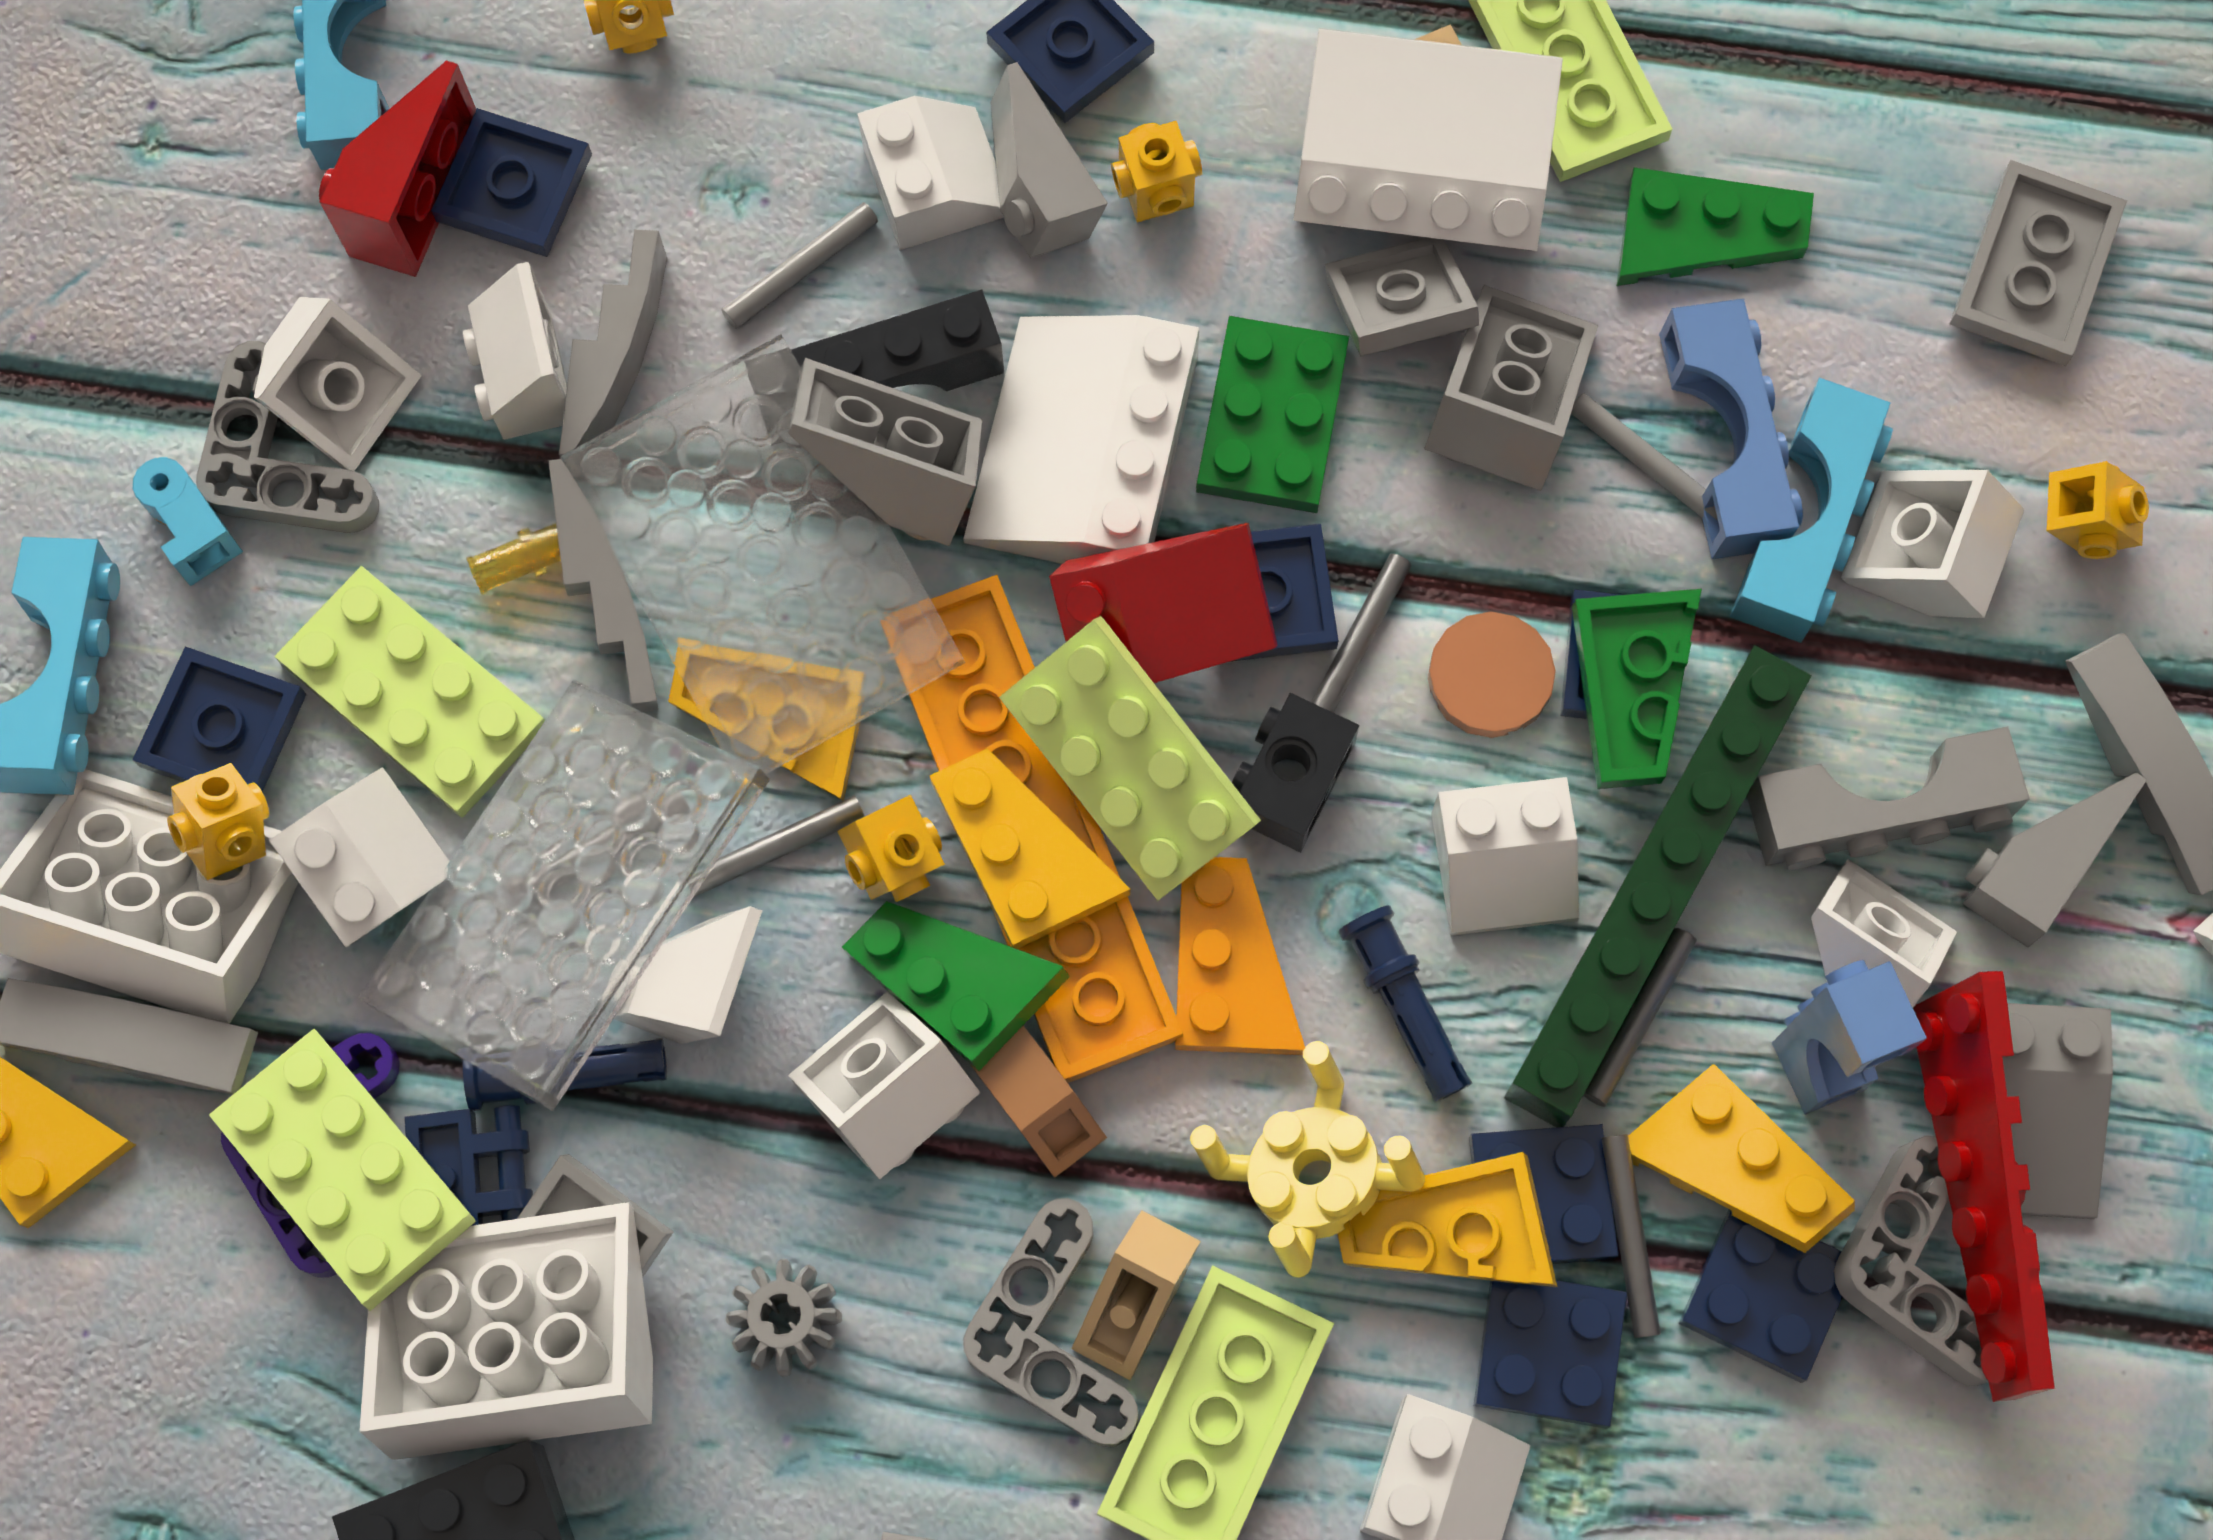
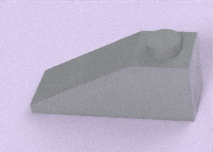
M1018 62L1009 64L990 102L1000 211L1004 216L1008 230L1013 236L1018 238L1029 257L1032 258L1088 240L1108 203Z
M2134 773L2015 835L1997 853L1987 847L1965 878L1974 887L1962 904L2029 948L2048 931L2147 779L2138 773Z

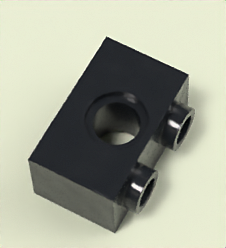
M1291 692L1281 711L1270 707L1255 738L1256 742L1263 744L1259 755L1253 765L1243 761L1232 781V784L1261 819L1252 830L1301 853L1356 743L1360 725ZM1292 759L1301 763L1306 769L1307 774L1300 780L1286 781L1279 778L1272 767L1281 760Z

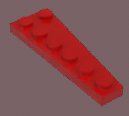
M2003 971L1978 972L1916 1004L1913 1010L1927 1037L1916 1047L1925 1085L1924 1102L1931 1114L1939 1150L1938 1167L1946 1182L1953 1215L1952 1232L1960 1247L1967 1280V1301L1970 1309L1974 1312L1982 1350L1981 1367L1989 1382L1992 1401L1999 1402L2021 1399L2055 1389L2044 1296L2039 1280L2040 1263L2036 1233L2028 1226L2023 1225L2021 1212L2026 1190H2030L2027 1164L2018 1165L2015 1161L2011 1124L2022 1123L2019 1096L2007 1097L2003 1057L2014 1056Z

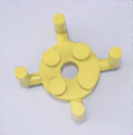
M1320 1041L1308 1044L1303 1051V1058L1317 1084L1314 1107L1295 1112H1279L1271 1116L1265 1123L1263 1134L1256 1142L1251 1155L1228 1154L1215 1130L1207 1125L1197 1127L1190 1136L1192 1146L1212 1178L1216 1180L1248 1182L1251 1195L1257 1206L1274 1225L1269 1231V1241L1288 1274L1296 1278L1306 1276L1311 1270L1316 1239L1330 1237L1345 1230L1343 1224L1354 1218L1360 1211L1364 1216L1374 1205L1380 1190L1415 1192L1421 1189L1425 1182L1424 1172L1407 1138L1403 1136L1390 1138L1384 1146V1153L1389 1163H1382L1376 1145L1363 1122L1356 1116L1340 1111L1344 1080L1327 1045ZM1326 1161L1331 1164L1328 1176L1321 1182L1313 1185L1299 1182V1175L1302 1169L1309 1163Z

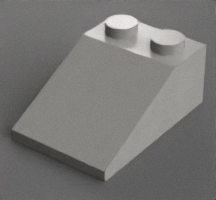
M1483 285L1477 301L1479 326L1468 328L1424 449L1444 456L1451 461L1461 462L1503 477L1510 482L1520 483L1541 491L1563 440L1598 325Z
M805 358L801 367L788 434L889 526L903 530L907 535L918 540H932L950 546L975 488L983 420Z
M2008 1003L2014 1056L2003 1057L2007 1097L2019 1096L2022 1123L2011 1124L2015 1161L2018 1165L2027 1164L2030 1182V1190H2026L2025 1200L2021 1206L2022 1215L2095 1219L2098 1217L2113 1079L2111 1009Z

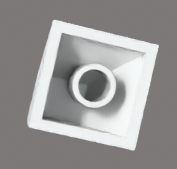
M299 297L264 347L254 398L345 470L355 471L422 375L331 299Z
M1849 859L1841 867L1811 917L1825 976L1843 966L1860 960L1865 961L1868 969L1890 961L1912 1008L1931 985L1957 931Z
M749 906L711 918L631 956L629 963L622 962L610 986L609 998L616 1000L610 1018L680 1044L720 1036L762 910Z

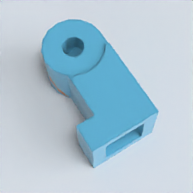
M167 457L154 458L146 461L137 469L133 478L135 496L149 514L159 524L168 526L175 536L174 539L161 546V549L190 586L243 552L188 473L176 460Z

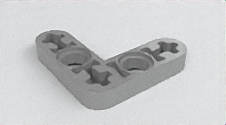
M247 341L237 345L229 353L224 364L197 471L196 486L215 512L231 517L343 533H355L369 527L375 521L379 512V499L369 481L362 474L345 469L268 459L278 417L261 403L249 398L251 383L244 374L245 370H255L258 362L262 361L266 343ZM257 374L254 380L252 388L253 393H255L259 374ZM241 415H251L257 418L258 427L249 439L233 441L227 438V427L234 418ZM234 473L242 485L257 488V499L249 488L236 486L229 487L226 496H222L215 485L217 482H227L230 474ZM295 479L304 484V493L296 504L289 507H281L273 503L272 494L281 482ZM320 485L327 498L339 500L347 499L350 490H354L361 500V504H350L347 513H342L336 502L319 498L318 486Z
M1923 1136L1899 1147L1893 1154L1836 1262L1834 1269L1835 1284L1839 1293L1848 1303L1953 1379L1966 1386H1980L1989 1382L1982 1371L1981 1365L1976 1366L1973 1363L1976 1352L1967 1345L1975 1341L1980 1342L1974 1312L1970 1309L1968 1303L1915 1266L1949 1200L1946 1182L1938 1167L1939 1150L1936 1136ZM1926 1156L1930 1160L1927 1170L1934 1178L1920 1183L1915 1191L1907 1189V1187L1917 1183L1923 1172L1924 1166L1917 1159ZM1889 1204H1896L1902 1207L1910 1219L1911 1229L1906 1239L1895 1236L1885 1223L1884 1214ZM1881 1251L1890 1254L1877 1261L1872 1271V1277L1879 1284L1868 1288L1864 1284L1867 1273L1860 1265L1875 1260ZM1916 1296L1927 1299L1933 1305L1937 1321L1932 1332L1921 1330L1911 1317L1910 1307L1912 1300ZM1950 1336L1954 1337V1338L1957 1340V1341H1954V1342L1945 1344V1341H1946Z
M1055 1199L1046 1203L1036 1214L969 1323L963 1337V1348L970 1365L985 1377L1090 1442L1102 1447H1115L1126 1442L1136 1429L1138 1406L1133 1395L1123 1386L1037 1334L1090 1248L1093 1239V1221L1088 1210L1082 1204L1072 1199ZM1069 1213L1077 1218L1075 1230L1081 1235V1238L1076 1243L1068 1239L1061 1243L1054 1258L1058 1262L1066 1263L1060 1273H1057L1045 1259L1029 1255L1027 1252L1033 1244H1036L1044 1253L1053 1236L1052 1230L1046 1225L1051 1218L1062 1221ZM1023 1269L1038 1270L1048 1281L1046 1296L1035 1305L1025 1306L1019 1304L1010 1294L1012 1278ZM998 1301H1001L1013 1315L1032 1321L1025 1331H1022L1013 1322L1005 1336L1006 1344L1012 1349L1010 1354L1006 1358L994 1355L989 1362H986L980 1358L983 1348L976 1339L982 1331L992 1335L998 1329L1004 1317L1003 1314L992 1312V1309ZM1045 1361L1062 1363L1070 1374L1068 1390L1056 1399L1040 1397L1031 1385L1033 1371L1039 1364ZM1085 1377L1095 1383L1087 1392V1396L1106 1405L1114 1397L1122 1402L1120 1415L1127 1420L1122 1429L1110 1426L1104 1434L1094 1429L1097 1421L1095 1414L1082 1405H1079L1075 1418L1063 1412L1077 1398L1082 1378Z

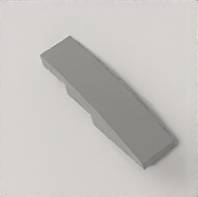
M634 229L628 285H603L597 340L572 339L559 455L573 478H582L615 426L640 371L658 313L667 262V255L659 231Z
M562 459L548 460L563 581L567 595L574 596L591 593L597 644L600 654L625 652L633 713L659 710L644 633L624 572L595 511Z
M2117 634L2065 662L2114 775L2128 777L2138 773L2147 779L2136 796V800L2151 834L2165 837L2188 893L2203 895L2213 890V777L2163 689L2127 635Z
M11 978L7 979L0 1000L1 1046L54 1055L72 1063L118 1070L136 1078L232 1095L242 1086L258 1032L249 1028L195 1015Z

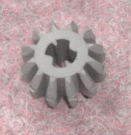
M787 1259L778 1261L775 1281H770L769 1276L760 1266L755 1267L751 1273L760 1288L753 1294L745 1287L738 1285L732 1292L736 1299L748 1305L747 1310H737L726 1314V1322L730 1326L737 1328L749 1327L732 1341L734 1349L741 1353L757 1346L752 1355L751 1366L758 1371H762L767 1367L776 1353V1368L778 1374L782 1377L791 1375L792 1355L798 1354L801 1362L807 1369L815 1368L817 1360L808 1347L813 1342H816L824 1349L833 1350L836 1345L835 1339L828 1333L820 1330V1326L836 1325L842 1322V1313L839 1310L819 1308L836 1295L834 1287L827 1283L811 1290L816 1281L817 1271L810 1265H806L799 1272L795 1281L792 1282L793 1271L791 1263ZM788 1302L789 1306L797 1314L801 1315L800 1321L797 1325L789 1322L792 1330L789 1333L781 1334L780 1330L772 1322H768L769 1314L771 1311L780 1314L776 1306L780 1303Z

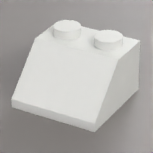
M912 96L857 113L863 149L899 250L1004 218L1000 211L996 161L976 107Z
M528 261L516 264L468 305L473 328L463 330L464 343L472 366L481 365L484 383L475 385L480 413L484 421L494 419L504 440L560 427L563 424L567 390L566 378L552 316Z
M1989 470L1882 471L1841 578L1851 586L1928 616L1985 618L2025 509Z
M383 767L324 802L269 839L345 947L350 946L457 873L454 866Z
M1567 777L1438 792L1431 814L1450 936L1578 921V844Z
M888 991L788 1075L848 1147L879 1179L894 1167L905 1163L918 1146L944 1124L955 1120L962 1113L964 1107L981 1093L944 1043Z
M1407 1394L1400 1403L1360 1532L1383 1540H1502L1531 1445L1472 1416Z

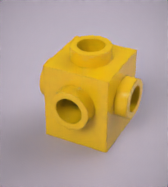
M584 0L593 35L605 33L609 50L622 48L623 52L627 54L638 53L655 47L657 45L656 39L667 36L663 18L674 15L670 0ZM629 5L635 6L631 9H623L624 7Z
M1177 121L1162 125L1157 123L1143 124L1131 130L1128 135L1118 137L1119 161L1111 163L1112 176L1119 197L1121 199L1128 197L1137 223L1194 206L1195 177L1202 175V165L1194 141L1184 142Z
M2107 461L2050 472L2046 531L2075 549L2080 556L2090 559H2106L2115 556L2117 550L2142 546L2143 522L2146 521L2149 514V503L2144 491L2145 487L2120 471L2117 466Z
M232 763L207 773L193 776L189 780L171 787L174 814L167 818L170 834L178 849L188 854L206 880L266 856L263 820L269 818L267 801L259 786L254 782L247 784Z
M911 794L837 831L848 852L845 855L847 871L859 889H866L871 900L891 891L895 901H901L931 886L926 873L945 865L939 853L942 851L939 833L928 818L921 817Z

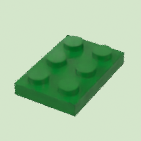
M1229 316L1196 483V493L1318 513L1349 336Z

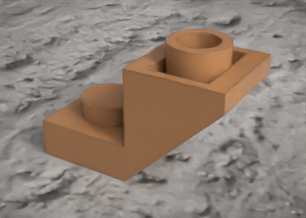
M1024 1025L980 1071L971 1065L1054 1178L1107 1138L1073 1089Z

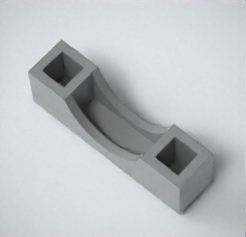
M2008 726L1945 739L1930 757L1928 775L1923 788L1906 798L1892 801H1877L1855 795L1839 785L1822 764L1758 776L1747 794L1765 865L1769 866L1786 862L1788 870L1815 866L1826 860L1825 854L1848 850L1850 857L1854 858L1872 855L1887 849L1888 841L1908 837L1911 838L1913 845L1928 844L1950 836V829L1973 825L1974 831L1977 833L2000 829L2013 822L2012 817L2030 800Z

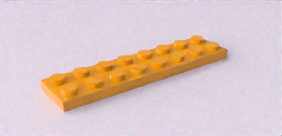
M998 575L880 617L881 627L938 771L988 748L1120 878L1097 822L999 698L1032 671L1035 666ZM1128 897L1018 949L1064 966L1070 976L1034 1014L1052 1063L1067 1083L1174 1043L1177 1038L1183 1037L1182 1029ZM994 912L1006 945L1012 947Z

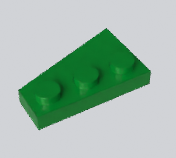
M1634 167L1629 183L1616 286L1638 283L1639 278L1668 273L1670 278L1692 275L1695 269L1728 265L1734 269L1803 258L1809 244L1814 193Z
M1702 589L1575 599L1572 613L1597 789L1661 784L1665 779L1680 706L1678 702L1692 643L1690 642Z
M888 901L842 946L849 958L978 1071L990 1061L1070 977L1064 966Z

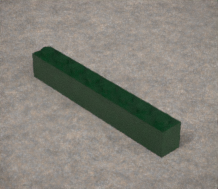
M1754 645L1506 1092L1504 1099L1554 1127H1564L1572 1117L1812 675Z

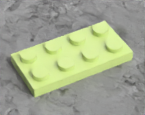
M1468 0L1493 49L1563 58L1550 163L1560 182L1669 141L1673 129L1606 0Z
M362 566L274 656L284 668L461 818L469 812L548 727L545 719Z
M1102 616L1093 619L999 697L1157 901L1261 821Z
M315 1029L306 1034L209 1114L360 1303L369 1311L374 1309L476 1222L475 1218Z
M1212 1265L1097 1515L1147 1540H1237L1334 1323Z

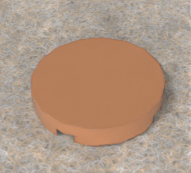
M1485 612L1466 616L1446 629L1433 648L1427 678L1433 698L1438 703V709L1447 721L1466 733L1494 738L1508 735L1509 732L1517 731L1522 727L1524 729L1537 720L1551 698L1556 670L1551 649L1535 628L1516 616L1497 612Z

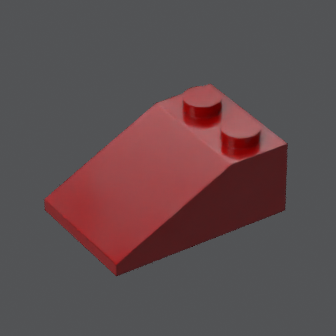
M446 60L346 145L342 149L335 168H329L325 172L319 188V202L349 257L413 277L417 276L439 225L431 212L432 207L476 112L475 104L457 63Z
M1249 523L1070 559L1049 575L1065 641L1067 642L1093 619L1102 616L1153 683L1268 651L1278 646Z

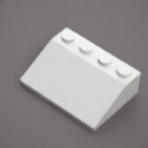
M1319 28L1293 221L1537 251L1547 190L1563 58Z
M1140 315L1020 317L963 539L964 543L1063 564L1070 559L1154 542L1197 364L1199 327Z
M85 769L77 774L74 795L56 794L0 869V954L186 1014L230 1024L260 976L298 885V880L269 841V839L281 831L264 826L266 856L206 880L188 854L178 849L170 834L167 818L174 814L172 796Z
M629 1202L470 1226L374 1309L368 1310L360 1433L391 1460L652 1424L653 1355L634 1208Z

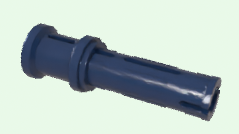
M1386 905L1343 926L1338 933L1342 941L1350 940L1367 973L1363 980L1367 989H1371L1373 994L1380 993L1415 1064H1417L1435 1103L1465 1089L1472 1084V1081L1458 1060L1446 1032L1422 990V986L1416 976V973L1420 971L1418 968L1420 962L1415 954H1408L1391 922L1394 912L1390 905Z
M663 1038L639 1041L637 1043L578 1048L560 1052L540 1053L538 1048L526 1045L520 1046L518 1053L480 1058L475 1052H466L463 1055L465 1097L468 1108L473 1111L481 1110L483 1103L523 1099L526 1105L537 1104L538 1100H543L546 1093L623 1085L624 1083L667 1080V1062Z

